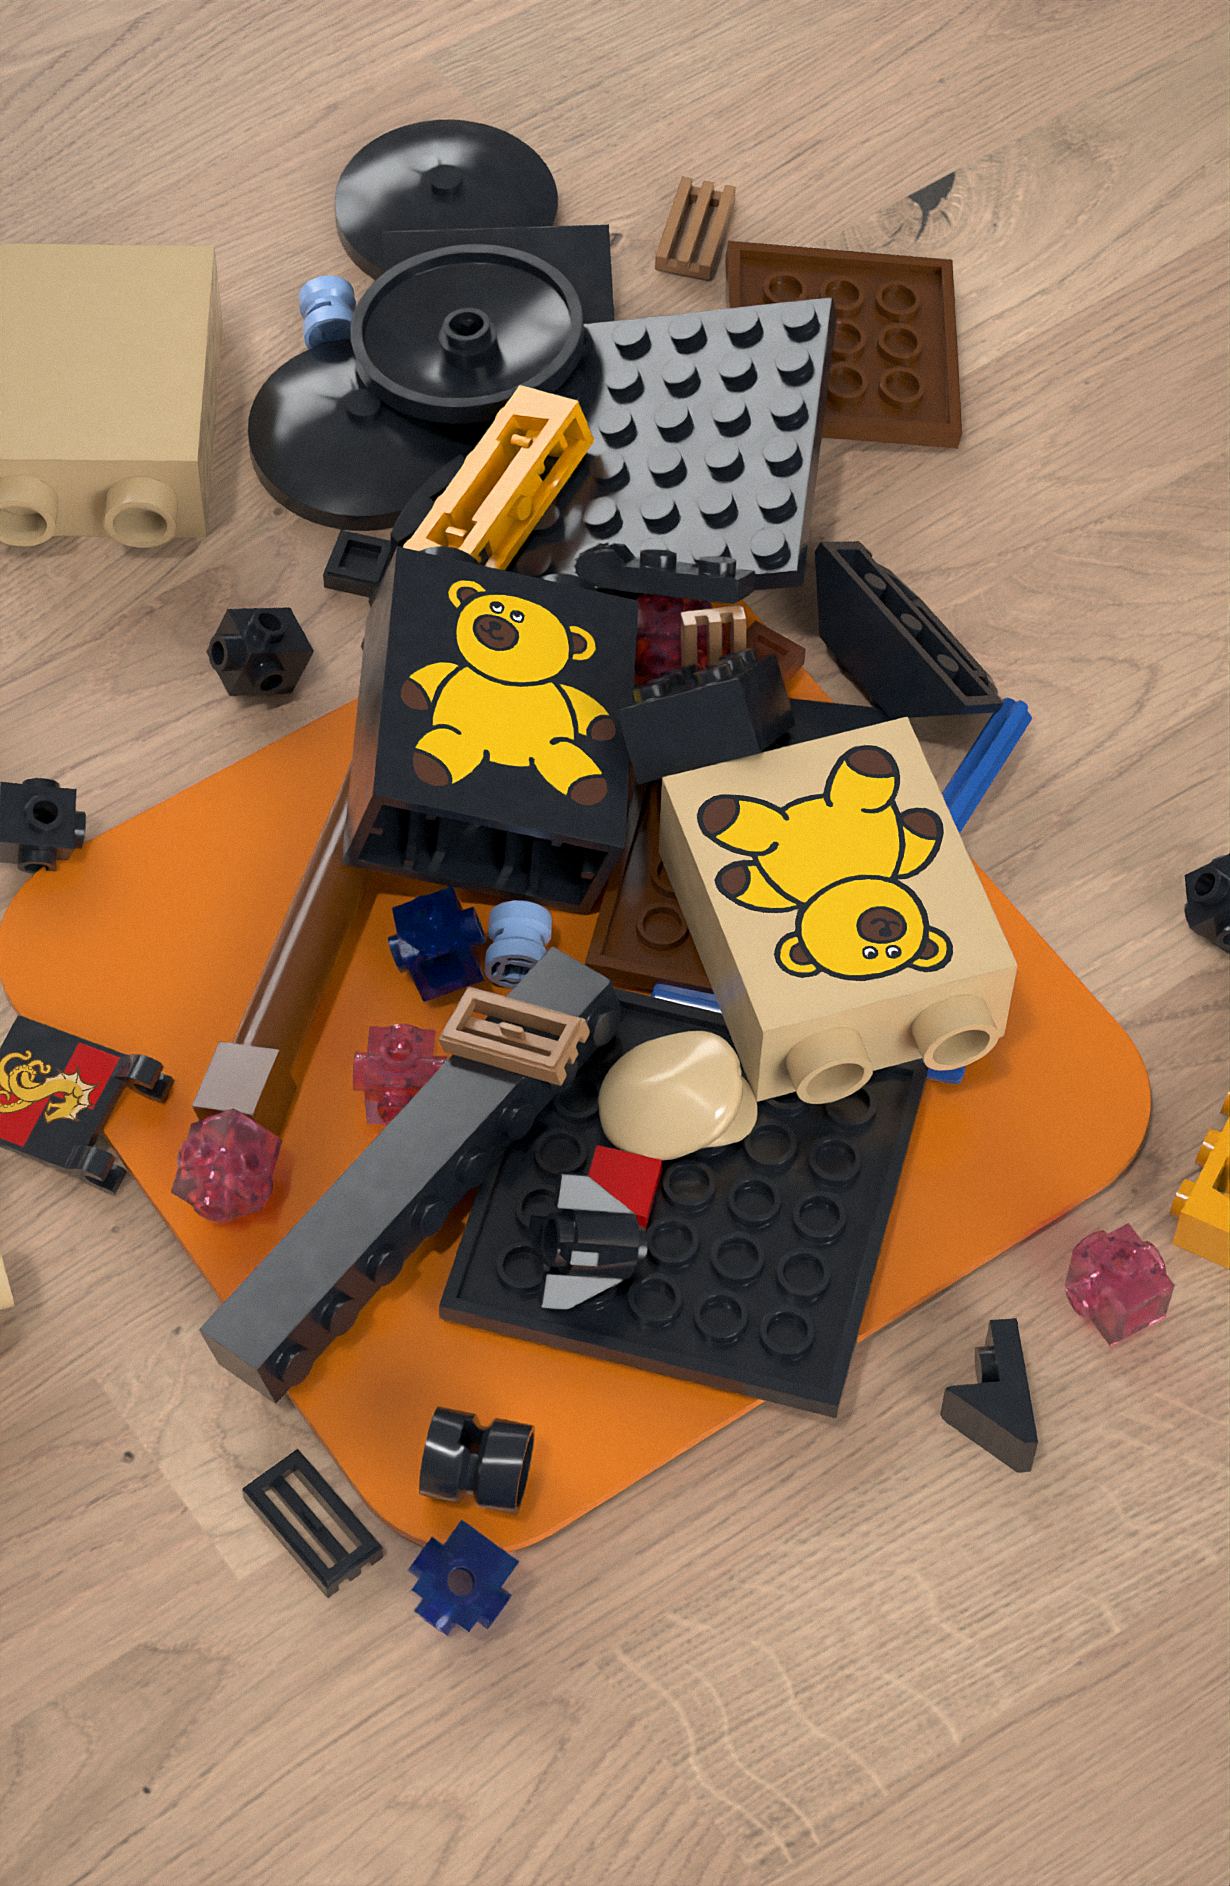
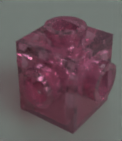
M643 593L639 595L637 599L639 603L635 671L638 676L660 677L661 672L682 666L681 612L712 609L710 601ZM707 625L697 626L698 671L706 669V665H708ZM722 626V646H723V641H724V639H725V636H724V630H723V626Z
M410 1024L369 1027L367 1052L355 1051L353 1064V1091H364L367 1123L388 1125L449 1059L448 1056H437L436 1030L420 1029Z
M235 1108L191 1123L187 1139L181 1145L177 1155L178 1169L171 1193L192 1205L194 1211L202 1218L219 1222L220 1224L262 1210L273 1190L274 1183L272 1177L283 1140Z
M1127 1223L1108 1234L1104 1230L1091 1233L1075 1246L1065 1281V1292L1075 1312L1084 1319L1089 1317L1108 1345L1112 1346L1166 1317L1175 1285L1166 1274V1266L1158 1249L1147 1240L1143 1242L1132 1226Z

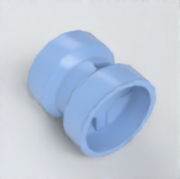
M332 275L319 276L309 280L301 287L298 293L300 314L304 319L302 325L306 347L311 349L328 342L350 339L351 321L356 308L354 288L350 282L342 277Z
M516 900L503 902L493 907L489 913L488 937L493 944L486 950L485 975L490 981L499 986L513 989L547 953L544 946L551 940L552 915L547 909L536 903Z

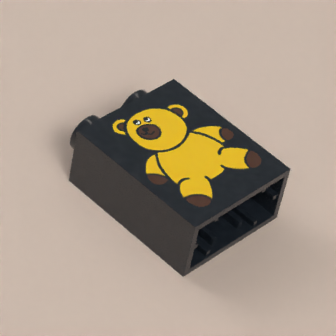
M397 546L366 619L341 864L517 901H528L541 906L588 915L625 850L630 756L616 710L633 700L632 690L634 689L639 601L598 592L591 582L571 574H550L535 578L483 566L469 553L453 547L435 546L417 551Z

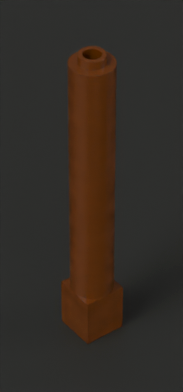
M352 760L232 1043L219 1041L192 1104L211 1144L271 1152L297 1089L290 1074L373 873L372 870L341 864Z

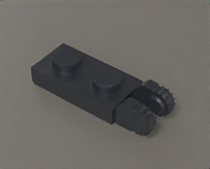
M607 542L605 544L599 543L591 549L589 548L585 552L579 553L580 556L575 559L576 564L573 565L576 569L574 574L588 580L593 585L595 584L596 587L617 589L618 591L735 604L754 592L755 570L737 569V560L728 557L704 556L699 558V564L677 562L676 552L658 549L641 550L640 557H635L625 544L613 543L609 545Z

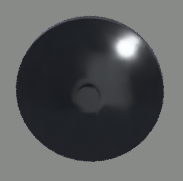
M447 119L413 123L396 128L372 140L355 154L346 165L338 181L335 193L337 233L345 252L354 264L372 279L377 280L383 275L382 232L557 226L558 193L556 183L550 169L539 154L525 142L506 131L466 120Z
M467 244L439 248L424 252L397 264L380 276L363 294L355 308L350 328L356 369L366 387L377 398L395 410L409 416L450 424H468L495 420L498 412L505 407L519 385L552 394L569 378L581 357L584 346L582 306L574 287L568 279L551 264L534 255L513 248L485 244Z
M351 338L313 347L281 365L260 388L253 401L248 418L250 457L256 475L266 491L283 507L299 517L322 526L350 531H375L393 528L403 508L415 492L434 473L460 454L466 458L478 445L481 431V422L450 424L422 420L397 411L382 402L366 387L358 374L353 358Z

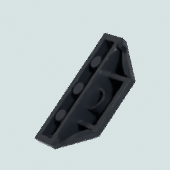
M860 541L819 543L814 551L819 637L835 654V661L838 666L854 676L870 694V700L874 707L882 708L890 719L996 713L1000 710L1004 702L998 695L997 687L991 676L923 600L891 570L876 563L872 558V553Z

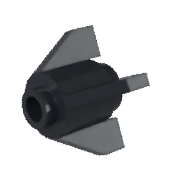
M558 1171L553 1205L564 1209L562 1213L550 1212L547 1216L531 1215L529 1229L538 1237H541V1253L544 1264L547 1267H556L559 1272L543 1271L538 1304L542 1308L570 1309L611 1286L630 1278L635 1266H641L645 1260L648 1239L646 1229L643 1225H638L635 1213L585 1173Z

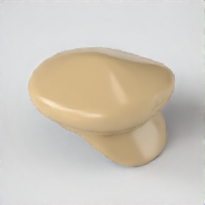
M706 1031L671 1034L634 1047L610 1068L603 1080L598 1097L601 1127L610 1142L621 1151L661 1160L677 1159L705 1147H717L739 1142L751 1133L755 1126L757 1102L751 1086L741 1076L740 1061L734 1049L722 1037Z

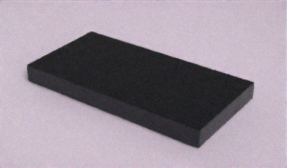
M609 224L382 232L383 274L411 257L439 248L467 244L497 245L513 248L546 261L568 279L579 297L582 306L583 324L614 321Z

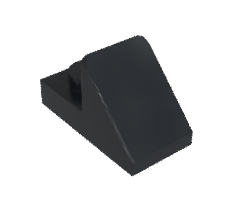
M1017 1318L990 1320L985 1345L975 1348L977 1383L952 1385L945 1388L940 1415L946 1423L1015 1472H1031L1038 1438Z

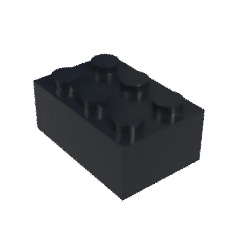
M755 647L719 657V661L706 665V669L701 671L697 670L696 663L661 672L660 677L646 681L647 685L633 689L634 700L616 710L638 785L658 780L662 777L760 753L796 725L776 653L757 658Z

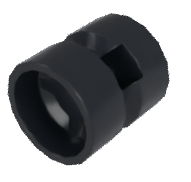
M437 1406L430 1423L423 1452L419 1495L459 1503L467 1494L474 1496L478 1507L517 1515L528 1481L534 1448L535 1426L495 1418L488 1426H482L475 1413Z

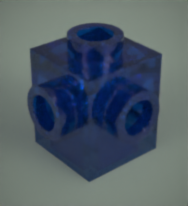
M452 886L428 895L416 897L412 901L392 907L397 934L388 937L389 947L400 973L409 972L423 1002L485 981L477 949L478 945L486 943L481 921L473 906L463 909Z
M461 1519L444 1544L432 1536L407 1571L418 1579L409 1592L421 1600L413 1612L446 1636L450 1634L455 1626L464 1633H469L476 1622L488 1630L512 1596L502 1585L519 1561ZM461 1570L469 1575L472 1586L467 1595H456L449 1589L447 1579L450 1572Z

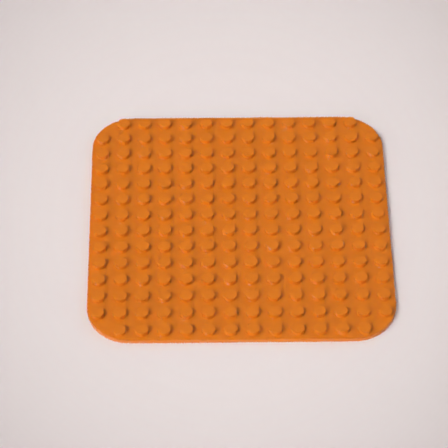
M677 597L637 600L639 603L634 685L645 686L647 685L646 681L660 677L661 672L682 666L681 612L742 605L746 616V630L755 620L763 625L765 624L743 600L735 604ZM730 622L722 623V656L730 650ZM707 625L697 626L698 671L706 669V665H708ZM803 667L798 670L785 686L788 698L834 703ZM358 697L85 842L82 849L74 848L68 860H56L55 871H46L45 866L42 867L23 884L13 897L0 924V980L5 995L17 1015L124 1054H141L153 1058L164 1066L161 1073L172 1076L175 1080L164 1103L150 1100L126 1087L101 1134L222 1304L453 1055L444 1052L439 1037L468 986L504 997L513 990L499 986L488 979L485 975L486 950L493 944L488 937L489 913L493 907L503 902L514 900L373 871L290 1074L297 1089L271 1152L210 1143L192 1104L219 1041L232 1043L352 760ZM631 759L627 812L636 783ZM970 855L969 857L1018 965L1005 1034L1003 1037H999L996 1045L985 1056L966 1065L960 1084L953 1085L931 1079L926 1081L857 1343L1110 1185L1126 1170L1135 1158L1148 1127L1151 1112L1150 1081L1146 1066L1134 1042ZM608 880L588 915L542 906L552 915L551 940L544 946L547 952L553 946L585 965ZM612 982L614 988L651 996L653 991ZM472 1012L471 1017L482 1020L488 1017L477 1012ZM479 1186L470 1189L448 1213L446 1221L440 1230L434 1235L427 1237L403 1263L398 1276L390 1284L382 1286L361 1309L353 1326L343 1335L337 1336L314 1361L307 1377L286 1392L360 1499L381 1522L397 1534L416 1544L432 1550L466 1556L506 1553L522 1549L549 1537L765 1402V1400L439 1319V1304ZM437 1406L475 1413L482 1426H488L495 1418L535 1426L534 1448L528 1481L517 1515L478 1507L474 1496L467 1494L459 1503L419 1495L423 1452L430 1423Z

